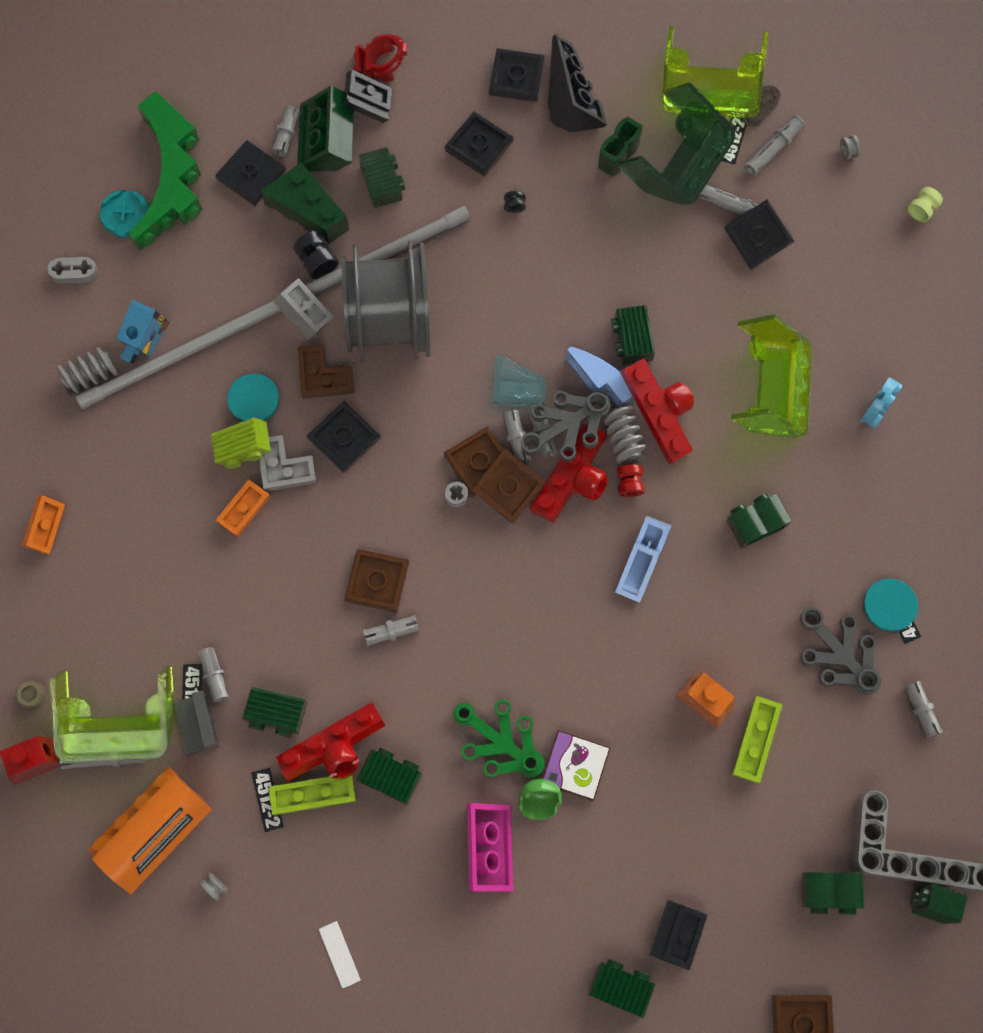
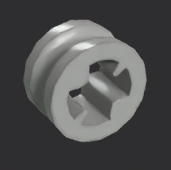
M851 135L849 139L846 137L841 138L840 149L844 159L848 160L852 156H860L861 147L856 135Z
M452 482L446 487L445 499L448 505L459 508L467 503L469 495L465 484ZM457 489L461 490L462 499L458 500L456 498V500H453L451 491L455 490L457 492Z
M211 872L208 874L206 881L202 880L200 882L205 891L216 901L220 899L219 896L222 892L226 893L228 891L224 884Z

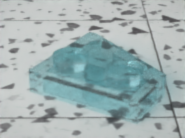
M496 354L493 404L531 406L542 403L545 406L546 379L502 355Z

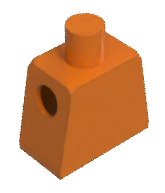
M704 672L694 674L677 694L680 700L716 729L724 722L735 706V697Z

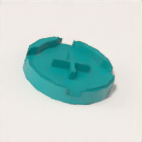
M117 190L109 194L102 201L99 218L105 230L111 235L119 238H130L128 232L143 218L149 206L145 198L138 192Z
M252 373L234 381L229 389L227 401L230 411L241 422L253 417L268 421L277 412L280 397L278 389L271 379L261 374Z
M893 578L882 579L874 583L864 596V614L869 623L878 630L899 632L907 628L917 616L919 609L917 596L913 589L903 581Z

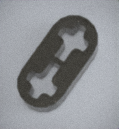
M772 85L762 87L745 105L742 112L743 123L749 127H757L762 124L777 107L780 100V91ZM764 97H773V99H768L766 103H763ZM757 109L759 110L757 116H749V113L753 114Z

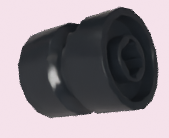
M311 231L304 234L293 246L294 251L301 262H304V267L312 279H318L333 272L339 265V260L332 249L328 248L329 244L321 231Z

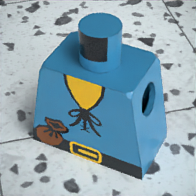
M132 300L117 335V340L125 345L119 359L134 365L139 353L149 357L170 322L156 310Z

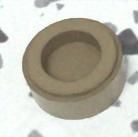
M32 680L23 682L16 690L17 702L27 709L38 708L43 704L46 697L44 687Z

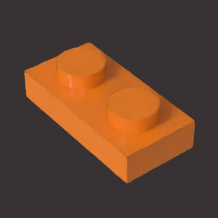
M248 479L218 516L216 522L238 538L271 496Z
M43 495L37 496L21 546L44 555L50 554L65 504Z

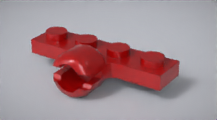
M645 359L621 370L620 374L668 464L692 452L693 449L678 422L679 416L690 411L694 406V396L689 387L684 383L676 382L665 389H661Z
M584 423L581 425L575 444V460L569 463L564 462L562 459L559 460L530 507L533 514L554 523L573 494H579L590 500H597L602 496L608 484V477L605 471L591 466V462L607 438L605 432L598 430L597 446L593 449H587L582 444V437L587 432L588 425ZM593 437L585 439L588 443L595 441ZM567 450L564 452V455L571 456L573 452Z
M371 702L275 758L288 782L320 764L324 765L331 778L345 779L354 774L359 765V759L353 746L385 727V724Z

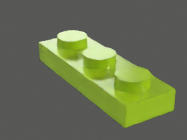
M759 696L754 697L732 776L760 784L783 704Z
M353 774L348 778L340 780L324 777L269 787L273 816L357 802Z

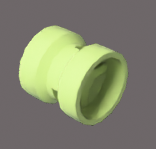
M923 187L917 195L918 198L909 204L908 212L915 220L925 223L932 217L933 210H937L943 203V197L934 188Z

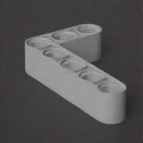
M876 790L867 792L858 798L852 853V865L858 873L928 885L937 884L938 886L968 891H983V886L976 879L978 871L983 872V864L886 850L888 800L886 796ZM869 797L874 798L878 803L876 812L871 811L867 807V799ZM867 825L872 826L875 830L876 836L874 840H869L865 836L864 830ZM865 853L873 858L874 863L871 869L866 868L862 863ZM893 858H897L901 862L902 868L899 873L894 872L891 868V860ZM922 862L929 866L930 873L927 877L922 876L919 871V866ZM950 866L954 867L958 872V878L955 882L948 876Z

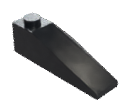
M555 34L552 38L548 98L551 122L556 127H561L568 132L604 128L607 123L603 107L598 99L594 100L590 92L593 86L581 73L584 67L573 44Z

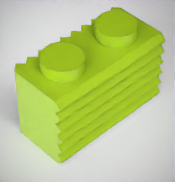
M254 417L211 434L214 461L217 464L226 466L227 469L239 468L242 466V462L257 461L263 458L262 455L271 453L267 422Z

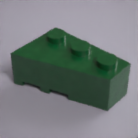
M299 163L261 190L264 204L267 207L274 208L287 219H292L302 225L309 232L321 231L329 244L349 230L345 213L302 163Z

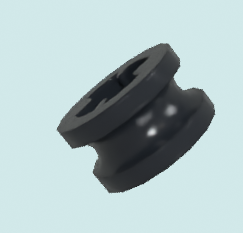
M511 191L504 195L505 211L519 213L526 209V195L524 193Z

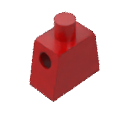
M36 736L0 751L7 776L13 785L61 766L59 762L61 752L55 738Z

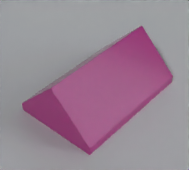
M467 803L469 892L514 891L511 805Z

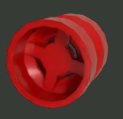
M630 464L616 469L617 478L620 479V485L618 486L619 496L637 497L645 493L644 484L641 482V477L643 476V467L641 465Z

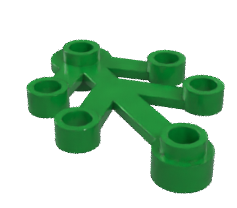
M498 700L494 707L495 713L499 718L501 734L478 718L470 704L461 703L455 707L453 716L458 725H470L493 742V744L479 746L471 743L465 744L461 750L464 760L473 761L477 757L507 753L515 760L499 764L494 760L487 761L483 768L484 774L487 777L495 778L499 774L519 771L524 777L534 778L542 773L545 764L544 758L539 752L534 750L531 732L533 721L530 717L521 716L517 720L516 726L522 735V751L513 744L509 717L511 705L507 700ZM506 704L508 710L505 713H501L497 709L498 705ZM462 709L469 711L470 714L467 718L459 716V712ZM522 720L529 721L530 727L528 729L520 727L519 724ZM473 748L475 750L474 756H465V749ZM527 759H534L536 766L528 768L525 765ZM494 764L497 767V772L489 774L486 770L487 766Z

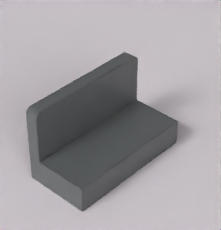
M204 691L191 693L192 697L176 701L174 704L187 755L219 747L208 696Z

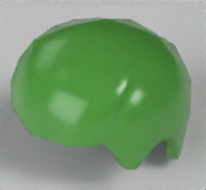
M546 779L529 781L522 787L519 794V809L523 816L532 820H544L555 816L558 804H562L560 788L554 782Z

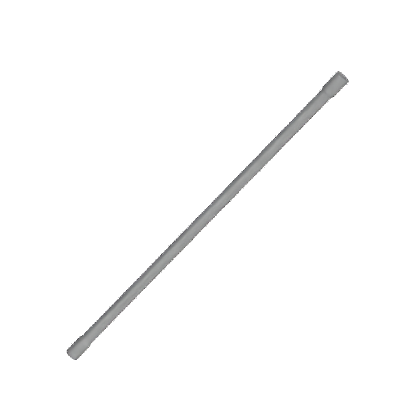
M462 206L444 215L441 219L359 258V261L386 260L408 249V241L412 242V246L417 245L447 229H452L470 220V214L467 208ZM342 267L305 286L315 295L341 282ZM273 300L121 376L75 396L81 409L84 410L104 400L106 397L281 310L273 303L275 301Z

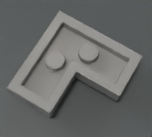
M283 435L269 437L271 453L262 455L263 458L259 460L264 491L317 483L312 455L287 459Z

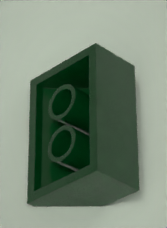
M331 85L300 104L297 165L302 163L308 171H338L352 163L354 110L343 106V102L346 100L344 91Z

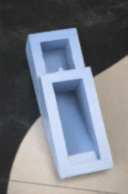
M572 346L567 349V362L592 393L605 392L617 408L626 407L635 402L624 379L616 368L586 351Z
M646 516L615 593L640 603L671 530V525Z

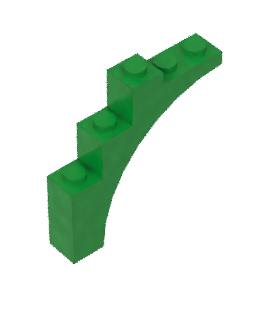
M156 90L137 105L142 119L152 129L158 139L162 162L159 187L153 202L143 218L128 232L133 245L139 251L145 246H150L156 237L164 230L170 229L177 219L185 225L187 222L196 219L200 211L203 210L198 197L187 188V186L193 185L201 175L197 162L186 153L192 150L197 142L200 141L197 131Z

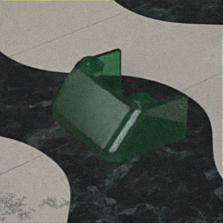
M691 82L669 89L665 93L681 110L676 118V129L684 140L663 173L661 174L642 155L618 164V167L645 193L681 206L693 204L698 199L735 140L733 126Z

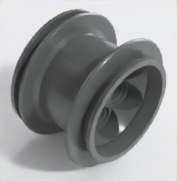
M408 241V255L406 259L359 261L357 244L353 245V261L347 262L346 256H342V288L347 350L352 352L353 346H359L361 363L365 362V346L411 343L414 349L415 360H418V352H425L426 357H430L424 243H419V248L412 249V242Z

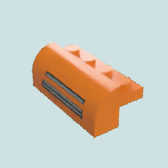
M168 766L136 798L135 802L115 820L106 832L96 839L88 851L93 856L92 860L110 879L129 894H132L212 809Z

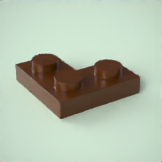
M323 344L298 347L302 399L354 394L351 366L326 368Z

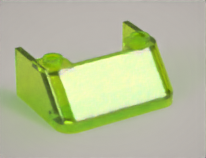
M669 26L662 92L664 109L670 113L738 118H752L756 116L761 108L769 32L763 33L761 53L745 54L740 59L739 69L689 66V54L684 49L675 48L674 26Z
M775 314L738 321V327L751 336V341L749 342L750 354L760 362L757 407H749L744 413L731 414V420L752 433L787 437L805 436L809 426L813 357L810 341Z
M166 666L157 674L158 694L153 695L147 701L146 716L92 718V708L86 699L69 697L67 670L60 671L50 678L54 751L57 757L65 762L147 759L162 756L169 747L174 713L172 666Z

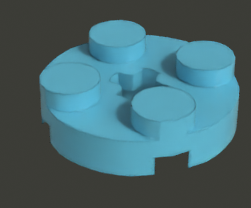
M889 377L861 419V422L875 429L903 385Z

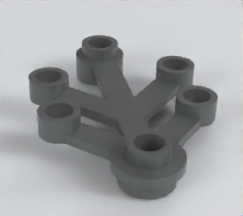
M557 391L553 396L554 406L559 409H563L568 405L580 407L581 409L575 413L546 408L542 404L534 405L531 409V416L534 421L542 422L545 419L560 422L539 435L533 432L525 434L521 439L523 453L528 456H535L542 450V445L567 431L565 444L560 450V457L564 462L574 461L576 458L575 444L580 422L590 417L588 430L583 434L582 444L587 449L595 448L598 444L597 431L600 418L606 416L611 407L610 400L605 394L595 392L586 398L569 395L565 391ZM564 397L566 400L560 403L556 399ZM600 404L602 408L595 409L593 408V405ZM541 410L544 412V414L541 416L535 415V411ZM593 437L595 441L588 443L585 439ZM532 443L536 445V448L528 449L527 445ZM570 450L573 452V455L565 456L564 452Z
M809 607L805 609L800 615L801 625L807 630H813L833 653L816 652L814 649H806L800 655L802 664L805 666H812L815 663L842 665L851 671L852 674H839L831 669L824 670L819 675V682L825 687H830L833 684L853 685L858 692L864 695H870L878 691L881 686V677L873 669L876 639L871 635H864L858 641V647L863 651L861 666L854 659L855 628L858 625L856 617L848 614L840 620L839 625L843 630L842 645L822 624L824 617L818 608ZM806 616H812L815 619V623L809 624L806 621ZM845 619L852 621L853 626L851 628L844 624ZM864 639L871 642V648H866L863 645ZM806 653L813 655L814 660L812 662L805 659ZM824 674H830L832 682H826L823 677ZM863 677H868L870 679V686H866L863 684Z

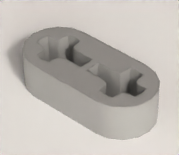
M89 257L56 258L49 263L47 268L53 281L58 284L90 283L99 274L97 265ZM85 266H89L90 268L89 270H87V274L82 273V271L85 270ZM60 267H64L65 270L61 272V275H58L56 272L60 270Z

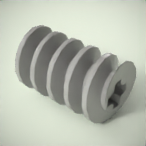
M99 347L96 348V357L87 352V361L78 356L76 366L69 360L67 361V370L58 365L59 377L70 396V388L75 393L80 392V384L86 389L90 388L89 380L94 384H99V375L105 380L109 379L108 371L114 376L118 375L107 350L104 353Z
M633 406L613 409L604 418V424L608 426L607 434L611 436L610 444L614 446L612 451L615 455H618L615 461L619 465L632 464L646 457V455H641L640 453L647 448L646 445L637 444L643 440V435L634 434L640 430V426L631 425L637 421V416L628 415L634 411Z

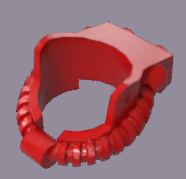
M395 34L376 36L371 40L372 43L366 44L365 49L362 45L355 46L353 54L355 65L353 70L369 78L380 79L385 82L394 80L393 72L399 68L404 56L407 55V44ZM394 45L398 47V52L390 62L383 65H375L379 56L395 51Z

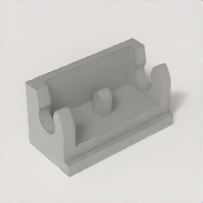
M299 278L280 293L273 302L307 340H310L333 318L332 314Z

